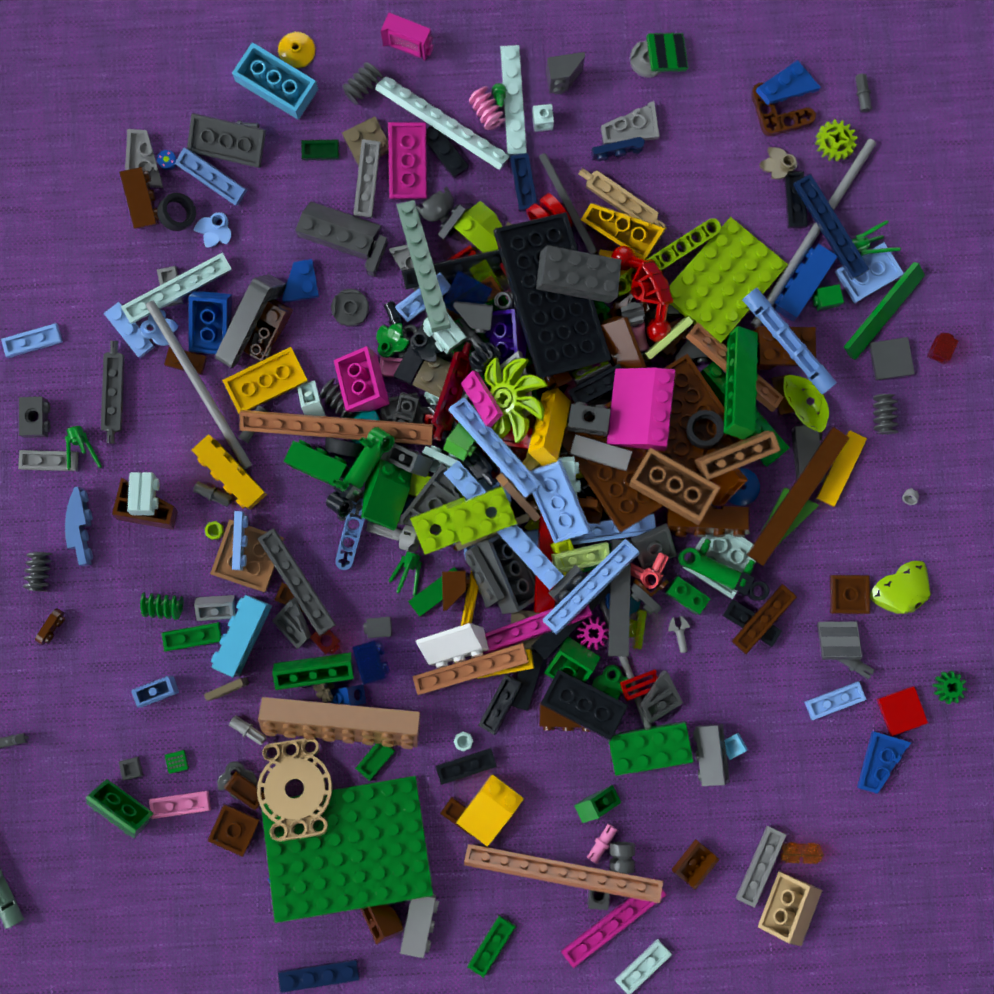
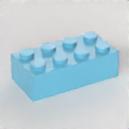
M253 42L232 72L238 84L299 120L318 91L317 83L314 79Z
M245 595L244 598L241 597L238 601L236 616L233 615L228 623L230 627L228 633L223 634L219 643L221 648L219 652L216 651L211 659L213 663L211 668L231 677L240 676L272 608V605Z

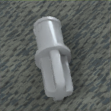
M237 715L229 723L230 727L243 734L242 737L247 736L259 745H262L267 738L264 734L253 728L252 723L245 722Z

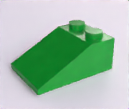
M380 458L365 482L361 518L390 530H396L410 491L412 473Z

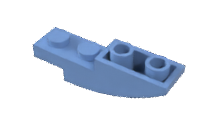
M74 487L66 512V543L68 549H76L79 565L88 566L92 565L93 554L91 549L88 548L87 541H89V535L87 530H84V527L91 526L92 513L87 507L88 494L86 490L81 487Z

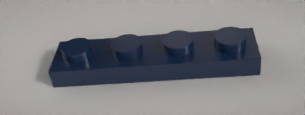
M357 959L278 972L280 993L359 981L360 979Z

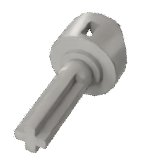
M371 521L367 523V532L399 541V548L401 550L415 552L420 545L413 526L405 525L403 530L396 528L393 531Z

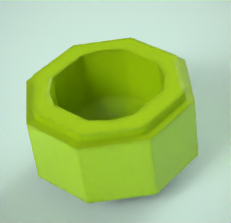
M217 521L208 522L205 527L206 536L212 540L221 539L225 533L223 525Z

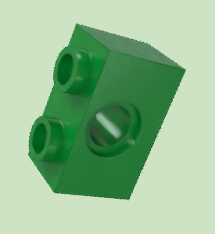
M675 577L665 592L666 595L696 615L701 614L710 600L708 596L680 577Z

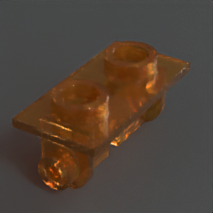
M789 842L783 843L781 846L783 850L781 860L785 861V863H799L800 857H803V863L818 864V862H822V857H824L820 844Z

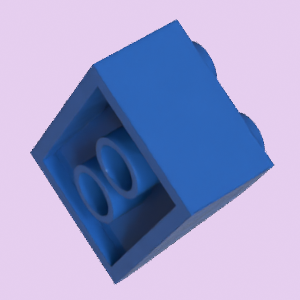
M193 291L189 295V352L217 353L231 323L232 294Z

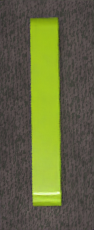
M713 218L708 219L646 260L652 259L660 270L665 269L717 235L721 230L720 222ZM707 225L712 227V233L708 231ZM692 235L697 237L698 242L693 241ZM677 244L681 245L683 252L678 251ZM662 254L667 256L668 262L663 261ZM632 268L620 276L619 284L622 286V292L618 291L617 298L631 290V274H635L637 269Z

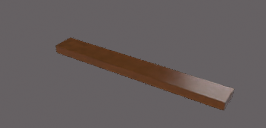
M835 427L831 428L746 554L748 557L764 566L849 440L848 436Z

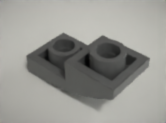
M401 392L393 422L413 423L420 397Z

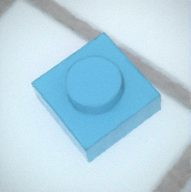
M739 733L725 740L726 754L730 760L748 751Z

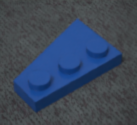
M872 731L857 788L878 794L890 776V772L896 763L900 761L902 754L910 746L911 742Z

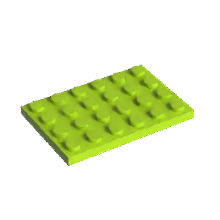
M730 217L721 227L720 232L709 240L670 284V292L674 299L670 305L685 317H690L694 325L697 322L701 324L715 339L722 343L750 310L742 299L756 287L764 294L788 264Z

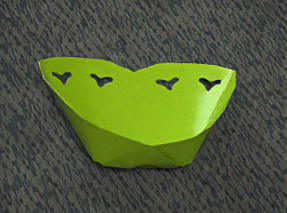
M786 375L784 377V394L788 403L804 425L817 432H822L826 428L829 417V407L824 395L817 390L809 379L795 375ZM809 397L814 399L813 405L807 404L806 400Z
M923 561L905 563L898 569L896 574L882 578L873 587L870 593V600L885 610L896 614L913 613L931 597L928 571ZM890 581H892L890 587L884 586V584H888ZM879 590L880 596L875 597V595L878 594L877 592Z

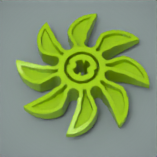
M496 357L486 368L485 381L492 387L490 393L503 412V415L491 428L502 439L509 433L512 423L515 443H519L524 439L529 429V419L522 414L523 408L527 409L538 419L544 420V407L541 401L532 396H525V394L532 390L547 387V384L543 379L534 375H525L520 378L529 361L527 359L511 361L504 368L502 378L499 359Z

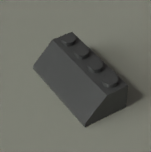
M310 201L302 212L295 231L300 238L367 260L372 254V245L374 240H377L381 225Z
M499 534L474 544V546L477 545L504 595V598L498 601L502 614L519 612L535 601L536 578L533 571Z

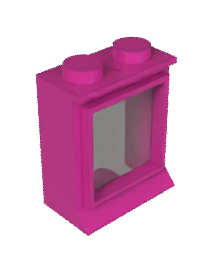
M388 12L380 31L383 47L390 45L416 57H423L425 61L427 55H431L434 47L431 29Z

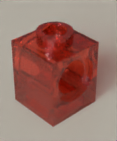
M940 333L935 337L927 357L941 364H946L950 361L959 340L954 339L952 334Z
M331 629L321 636L316 631L310 637L325 655L328 653L334 654L340 648L338 644L342 642ZM326 635L332 638V643L328 647L322 643V639Z

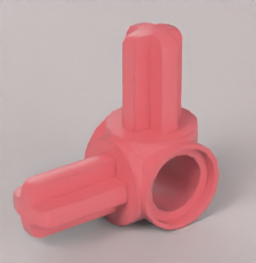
M658 553L652 568L648 567L646 569L631 563L630 575L639 579V582L648 589L657 588L662 583L664 576L662 571L669 557L666 554ZM651 574L656 577L654 585L648 582V577Z

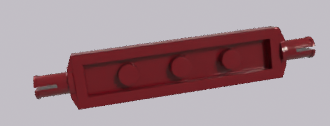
M465 342L462 352H455L431 421L437 428L433 437L435 440L441 441L443 432L451 430L455 417L449 411V408L461 400L464 390L461 383L469 375L471 369L469 353L472 344Z

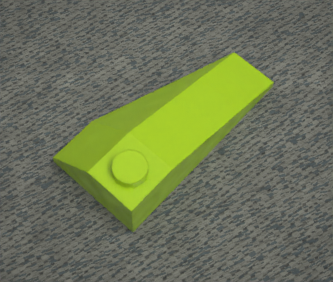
M480 201L466 211L453 227L483 253L498 249L493 230L503 226L496 214Z

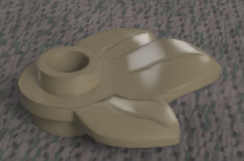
M768 147L770 158L763 160L759 164L763 171L771 173L772 179H782L786 177L787 173L793 172L797 167V161L793 155L786 154L783 149Z

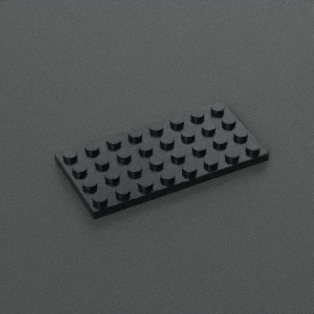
M567 212L495 228L493 232L537 377L542 379L611 360L593 300L536 289L540 252L547 245L578 251Z

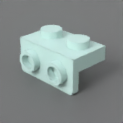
M433 445L430 448L425 446L422 452L423 455L433 459L429 469L432 473H435L442 463L448 470L459 458L450 453L448 456L441 453V449Z

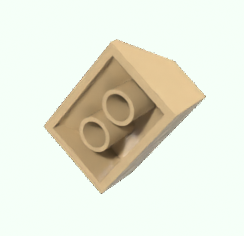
M778 871L758 928L789 944L802 946L822 890Z

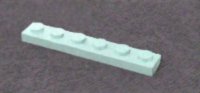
M519 45L501 46L503 85L506 87L504 110L507 154L509 156L525 154L526 139Z
M221 253L124 304L121 308L130 324H133L150 315L146 307L148 302L154 300L157 307L161 309L231 272L232 269L224 254Z

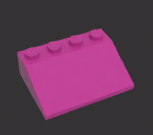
M663 368L615 369L607 444L648 450L652 448L657 451L666 450L675 370Z

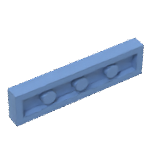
M187 148L182 149L175 162L177 166L235 206L239 205L247 191L246 188Z

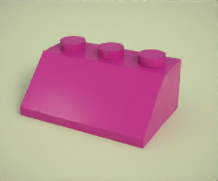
M368 346L334 360L347 412L373 411L390 404L378 356Z

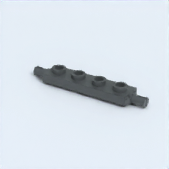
M110 341V352L105 353L103 357L101 430L107 432L106 443L115 444V432L122 431L125 356L118 352L119 341Z

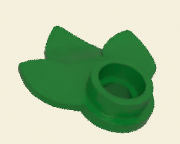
M401 323L393 324L389 328L382 325L378 329L376 340L379 343L378 353L382 357H392L396 352H402L408 346L409 340L402 338L403 325Z
M609 665L603 670L602 675L594 679L592 687L618 699L620 693L623 692L619 682L628 678L622 675V671L618 666ZM610 671H614L616 673V676L614 678L609 677ZM626 684V688L631 687V684Z

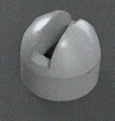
M913 488L907 489L903 494L902 500L908 505H915L918 502L919 493L917 490H913Z

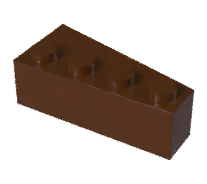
M710 505L701 522L697 525L668 508V527L675 537H686V535L706 537V534H714V537H725V534H733L734 537H745V534H750L749 507L721 506V509H717L716 506Z

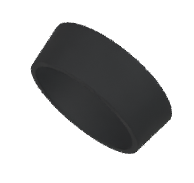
M326 437L325 451L358 458L365 447L361 444Z

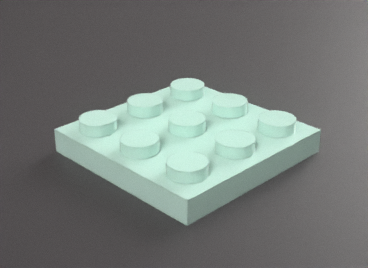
M706 534V537H702L695 547L699 552L705 539L711 540L706 556L739 572H743L749 560H753L746 555L753 543L743 537H734L733 534H725V537H714V534ZM692 554L687 560L688 563H692L694 561V556ZM683 567L729 598L733 599L736 592L689 568Z

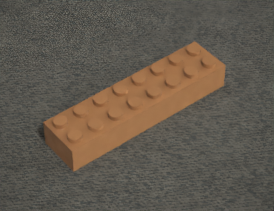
M262 697L258 717L262 733L268 736L281 734L288 738L302 736L308 740L323 738V740L328 742L343 740V742L350 744L362 742L365 745H374V743L385 747L398 745L405 749L418 747L420 712Z

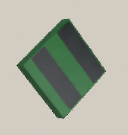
M650 33L646 36L651 72L686 71L688 69L683 33Z

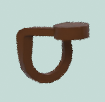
M635 579L633 583L638 585L650 597H652L656 592L662 590L669 583V581L666 579L652 593H650L637 579Z

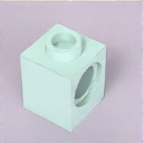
M552 104L533 106L534 132L553 130Z

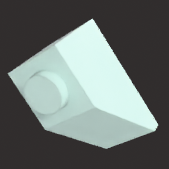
M311 381L298 386V395L304 415L326 416L316 382Z

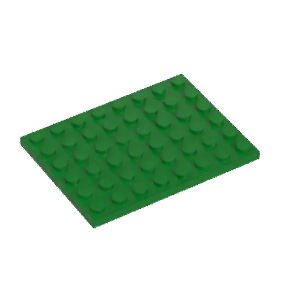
M416 776L332 790L329 805L320 816L328 822V830L320 836L276 841L270 835V829L276 822L271 820L262 810L274 923L434 896ZM325 795L321 807L324 806L328 795ZM268 804L264 805L266 810L272 815L273 811L269 808ZM321 820L316 821L313 826L316 832L322 831L324 822ZM302 823L296 824L294 827L295 834H302L305 829ZM282 826L277 827L274 830L275 836L277 838L282 837L285 834V829Z

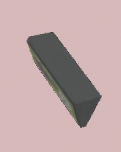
M607 361L573 370L569 374L576 386L612 367L610 362Z

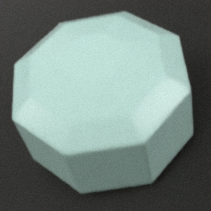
M464 731L458 733L454 740L456 748L461 751L470 749L473 743L471 734Z

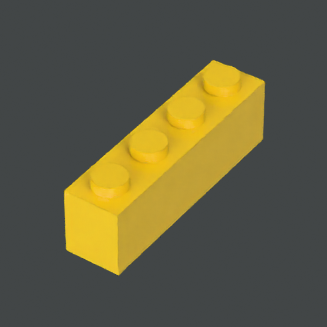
M559 388L542 393L541 403L544 407V420L542 421L536 417L528 453L542 466L558 461L571 401Z

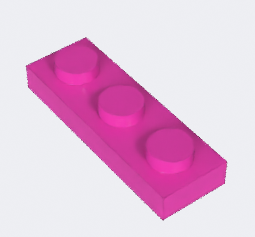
M473 370L463 380L461 385L487 427H492L503 415V412L480 374Z

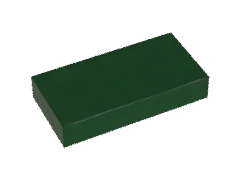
M301 140L302 161L339 160V140Z

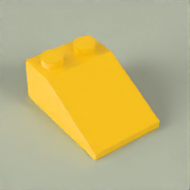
M492 774L456 823L488 847L524 798Z

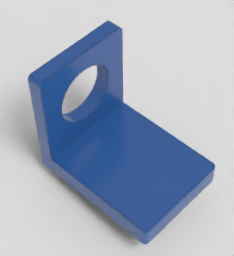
M363 684L331 690V695L333 696L331 704L356 706L366 703ZM355 690L360 692V699L358 701L354 698Z

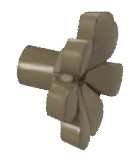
M332 682L315 684L313 686V689L318 692L316 696L319 699L322 698L323 703L333 700L331 690L335 686Z

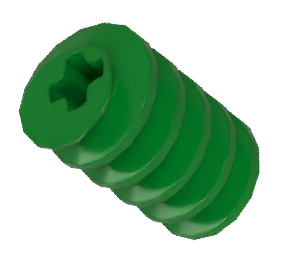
M145 592L141 595L140 610L143 617L150 615L151 618L157 616L159 619H162L165 616L166 619L173 617L174 620H178L183 611V596L177 601L176 595H173L172 600H169V595L167 594L164 600H162L161 594H158L156 599H154L153 593H150L148 598H146Z

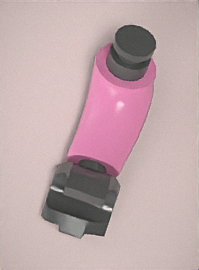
M643 302L628 303L627 306L621 307L622 317L628 318L642 355L650 348L645 332ZM643 358L646 368L650 367L652 364L651 360Z

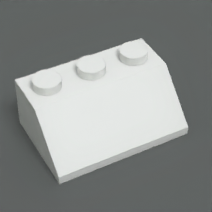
M471 623L416 640L428 664L436 666V668L448 666V662L452 661L454 663L465 661V657L471 655L472 657L481 656L484 651L489 650L484 628Z

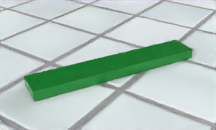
M913 262L845 344L844 349L851 359L856 360L923 279L925 274L919 263Z

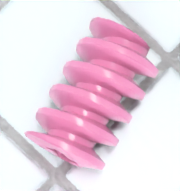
M484 86L471 95L469 103L473 105V110L477 111L476 114L481 118L480 121L484 124V128L492 130L500 126L506 119H500L503 111L496 112L499 109V105L493 106L496 100H489L492 93L485 94L488 87Z

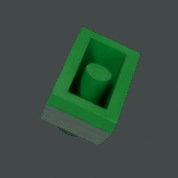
M611 785L584 798L574 806L582 823L600 818L619 805L621 801L614 786Z

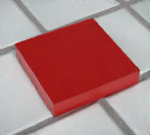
M915 686L876 699L890 736L928 723Z

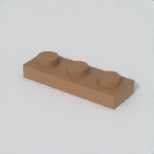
M502 473L496 477L503 488L534 522L541 518L537 513L539 508L532 500L528 502L524 495L515 488L516 486L509 478H506Z

